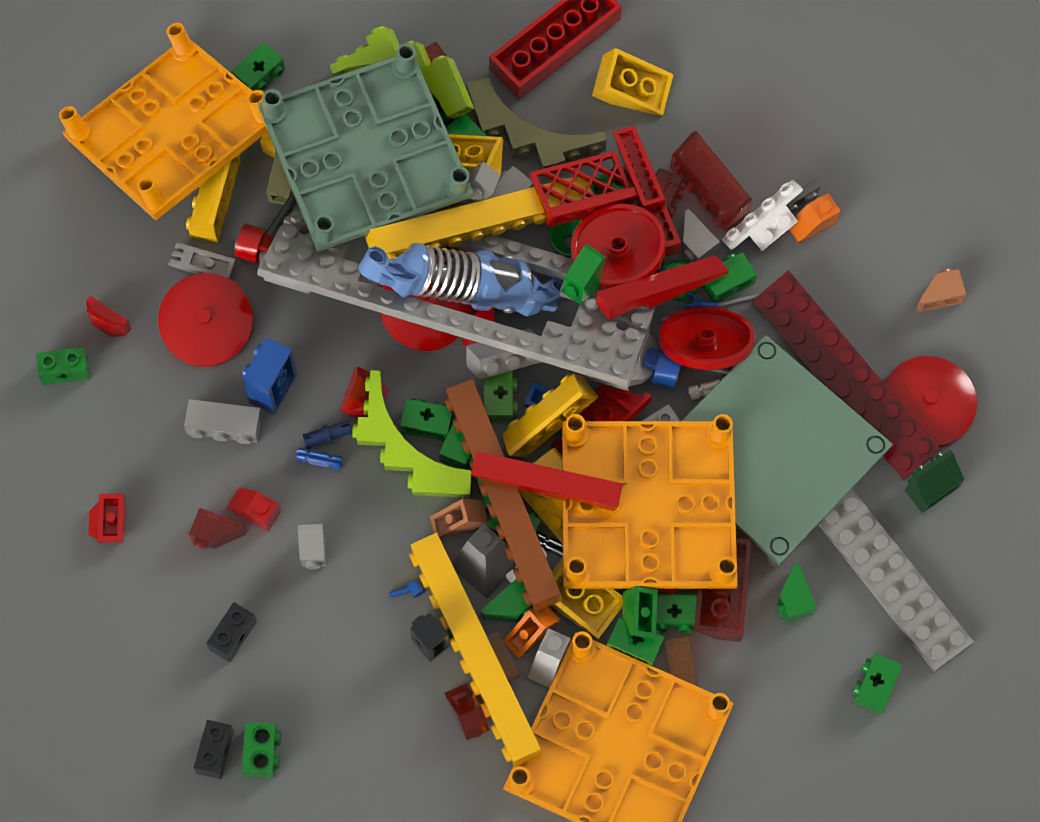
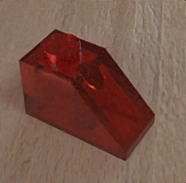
M199 508L189 536L191 541H193V545L202 549L207 547L215 549L246 535L247 528L245 523Z
M467 683L444 693L456 721L467 740L479 737L490 730L482 708Z

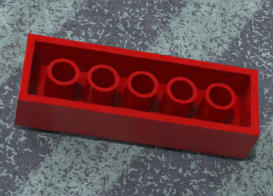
M560 0L489 56V70L520 100L621 20L622 6L616 0Z

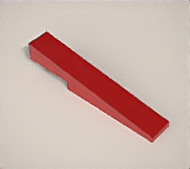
M635 125L613 131V136L630 183L637 191L638 196L636 199L639 207L652 213L663 227L666 239L664 257L680 253L681 241L665 205L666 199Z
M714 255L598 291L596 305L607 319L611 320L643 305L650 309L728 275L729 270Z
M479 451L476 452L470 475L565 501L570 499L611 511L617 509L623 483Z

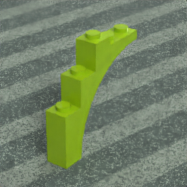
M384 26L373 29L371 31L372 34L366 36L369 45H362L356 48V52L349 56L343 55L338 57L336 62L330 65L332 73L339 76L395 57L400 45L394 31ZM416 41L407 42L414 46L416 61L426 84L440 102L447 117L456 119L474 110L454 59L447 56H439L433 59L431 64L423 44Z
M371 370L370 377H366L365 391H369V401H364V415H368V417H358V424H353V438H357L358 445L385 446V449H381L380 463H384L385 470L413 471V474H408V488L412 489L413 495L471 498V470L452 468L435 462L409 444L394 426L386 410L382 395L381 371Z

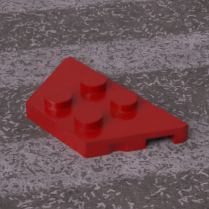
M601 384L594 391L599 398L578 415L582 416L585 421H632L652 402V396L648 393H644V396L633 394L631 390L626 391Z

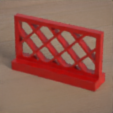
M616 151L530 172L529 175L546 214L544 220L548 228L583 219L593 211L604 206L613 204L633 205L638 196L635 187L631 188ZM611 159L615 167L613 172L600 166L602 161ZM587 165L595 169L592 177L580 172L581 166ZM567 171L573 174L571 183L558 177L559 173ZM597 171L610 177L607 184L594 178ZM545 176L553 180L550 187L548 188L540 184L538 177ZM576 176L589 182L586 190L573 184ZM612 178L621 182L623 189L617 190L609 186ZM555 181L568 187L565 195L552 190ZM591 183L604 189L602 194L595 195L589 192L588 189ZM572 189L582 194L581 200L574 201L566 197L569 190ZM548 195L561 200L560 205L550 207L547 201Z

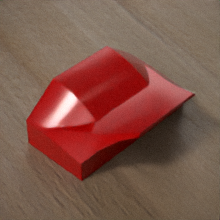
M92 296L88 297L86 300V312L89 314L91 324L110 337L126 336L131 326L126 318Z
M358 366L354 368L339 411L356 419L367 416L364 415V401H369V391H365L366 377H370L369 371ZM382 383V395L385 402L389 388Z
M99 494L98 503L89 510L88 535L96 538L98 543L124 542L126 519L124 494Z

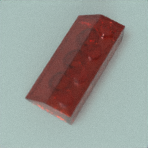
M696 130L692 132L672 154L670 168L677 177L680 176L687 191L695 194L700 207L711 214L714 224L727 233L730 229L739 225L745 216L750 213L752 199Z
M736 538L737 589H697L694 631L718 640L741 642L744 635L752 540Z

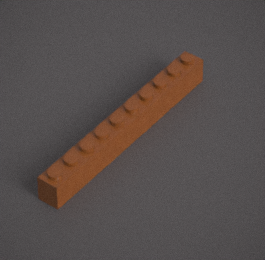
M473 379L445 389L448 396L444 399L449 412L454 411L456 416L452 420L457 433L462 432L465 438L461 440L466 454L471 453L473 461L469 462L471 468L473 467L477 451L504 457ZM481 479L482 482L478 483L483 497L488 495L490 503L487 504V508L491 518L497 517L499 525L495 526L500 540L505 538L508 547L504 549L509 562L514 560L517 568L513 572L518 584L523 582L526 590L522 594L527 606L532 604L534 611L562 601L561 593L518 488Z

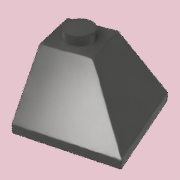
M484 523L467 540L452 563L454 569L487 598L506 578V574L512 569L514 570L516 566L514 560L510 562L504 549L508 546Z

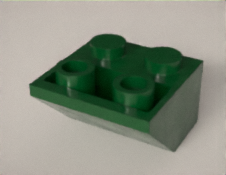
M951 450L945 454L942 452L936 454L930 460L932 463L926 467L923 465L917 467L911 473L912 477L907 480L908 485L905 492L922 513L960 488L964 481L956 458Z

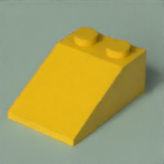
M614 48L602 56L592 96L611 105L663 116L674 74Z
M562 557L552 571L561 593L562 601L552 604L550 607L596 639H599L621 610L623 596L614 589H574V591L573 589H563Z

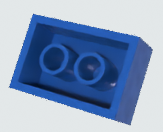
M265 338L262 344L259 343L254 351L255 358L251 364L248 363L245 366L242 377L249 403L275 415L297 376L292 349L269 338Z

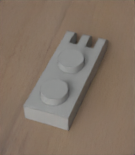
M176 243L175 249L182 251V253L173 251L172 257L179 261L170 259L169 266L194 274L213 273L231 279L236 259L182 243Z

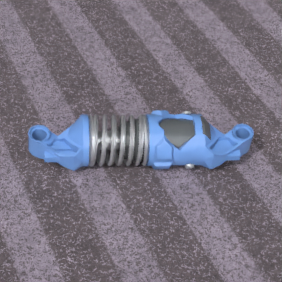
M413 243L400 256L391 260L383 249L370 247L358 266L359 272L364 277L381 285L391 287L402 297L422 296L424 298L430 297L431 299H446L448 302L455 301L456 303L462 302L463 304L472 305L473 309L486 311L491 308L504 310V313L518 312L528 317L543 310L555 312L564 297L559 296L564 280L552 278V280L542 285L534 277L528 263L524 260L513 259L512 256L498 258L494 256L493 252L485 250L464 253L462 250L440 249L438 246L432 248L430 245ZM430 284H431V286H432V290H431V291H429V289H428V287L430 286ZM438 286H440L439 292L436 290Z

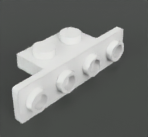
M794 180L783 184L776 194L764 200L758 209L746 215L739 225L726 233L722 238L724 244L730 250H733L749 236L761 251L766 249L798 222L786 204L803 191L801 186Z

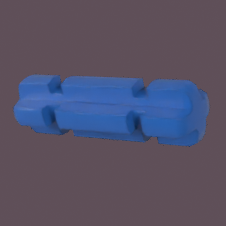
M298 448L296 452L297 462L306 463L308 461L312 465L326 468L331 466V469L340 470L343 464L342 456H330L329 453L314 450L308 452V449Z

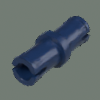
M347 419L331 426L323 425L321 429L302 435L306 448L309 449L328 442V444L333 443L334 439L351 435L353 432Z

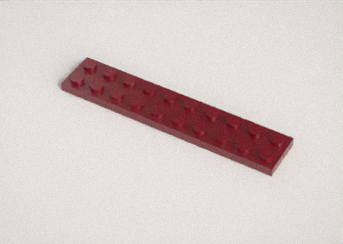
M789 270L753 300L755 305L818 380L893 444L883 457L902 480L905 481L917 467L924 465L941 451L938 445Z

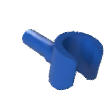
M692 293L685 295L688 299H694L692 304H684L687 308L699 306L718 308L719 302L704 301L698 299Z
M415 580L404 588L390 591L389 594L390 597H395L411 592L413 597L416 598L423 595L425 589L419 581Z

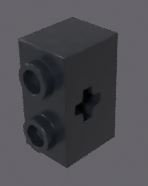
M233 602L206 642L209 650L231 662L257 623L255 614Z
M428 613L425 617L420 615L411 623V639L429 662L449 648L448 634L431 613Z
M212 720L206 721L194 764V770L197 774L221 779L234 734L231 725Z

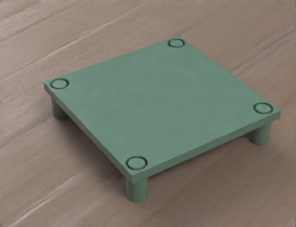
M401 44L397 49L395 57L281 95L275 89H269L263 94V102L258 103L259 112L317 252L367 235L370 229L409 220L474 197V192L469 183V172L466 168L462 167L416 61V50L411 44Z
M767 335L754 346L749 357L737 364L682 420L714 421L715 417L720 414L728 415L732 419L736 527L766 553V560L772 566L783 564L785 559L871 468L879 462L893 445Z

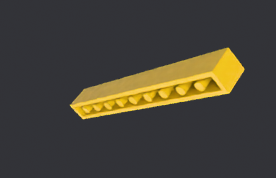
M576 176L573 184L586 190L588 181ZM573 177L564 180L571 183ZM556 181L552 187V190L562 195H565L568 187ZM551 183L544 184V186L548 188L551 185ZM532 187L370 229L366 242L369 248L379 247L386 252L389 259L394 260L413 243L430 245L432 248L436 246L441 248L448 245L449 247H455L463 241H478L490 234L497 236L504 233L505 230L512 228L514 230L522 229L527 224H542L545 222L546 214L535 188ZM570 189L566 197L577 201L581 200L583 195ZM548 195L547 201L550 207L560 205L561 200Z
M434 533L410 544L412 553L409 554L411 562L414 567L419 566L422 572L419 575L424 589L429 587L432 593L429 596L430 602L434 610L439 608L442 617H439L443 629L445 631L449 630L453 637L449 639L454 652L459 651L463 658L459 661L464 673H470L473 679L470 682V686L475 696L480 695L484 702L480 704V707L485 717H491L494 723L490 727L496 740L501 739L504 744V748H501L506 762L512 761L514 767H517L542 755L541 748L438 534Z

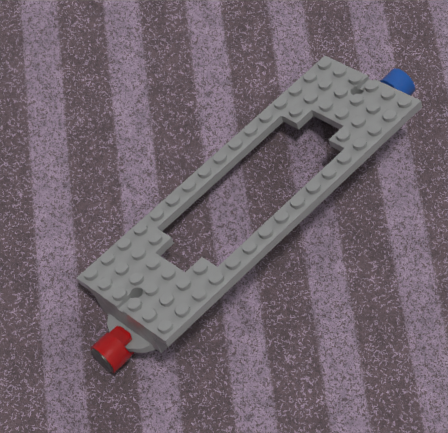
M297 202L289 215L284 219V224L280 226L274 237L268 235L266 229L247 223L242 226L238 233L234 249L235 256L254 263L260 262L257 275L264 277V281L307 294L311 291L571 370L582 374L586 379L628 391L629 386L642 384L646 380L674 390L682 371L683 365L674 362L663 351L658 350L655 340L649 333L656 306L648 309L646 305H643L608 320L596 305V292L579 306L571 327L547 321L542 336L410 296L402 297L397 292L360 282L362 274L358 270L359 263L345 259L354 239L317 252ZM491 234L484 236L478 241L472 242L467 240L455 246V248L473 253L479 250L491 251L498 258L512 256L513 259L524 260L528 263L531 271L565 280V275L574 263L572 258ZM563 282L562 287H561V289H560V294H559V296L564 297V298H567V299H571V298H569L567 295H565L564 293H562L563 285H564V282ZM599 286L598 291H601V290H604V289H607V288H603V287H600V286Z

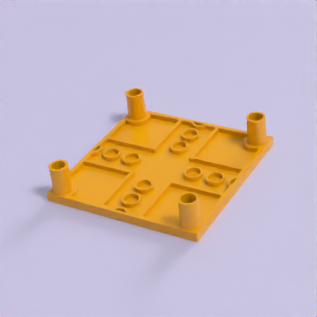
M173 23L166 30L172 44L170 49L84 116L80 117L77 110L72 106L63 108L59 113V118L66 129L62 132L65 138L154 220H158L268 132L258 109V103L263 102L264 92L249 89L193 42L181 23Z
M572 414L566 421H562V470L623 483L619 505L615 511L570 499L563 501V589H630L635 586L651 589H737L733 421L728 415L720 414L715 417L714 421H585L582 416Z
M575 632L531 727L541 748L542 755L517 767L513 766L503 790L573 822H682L734 703L723 693L713 694L592 640V637L587 632Z

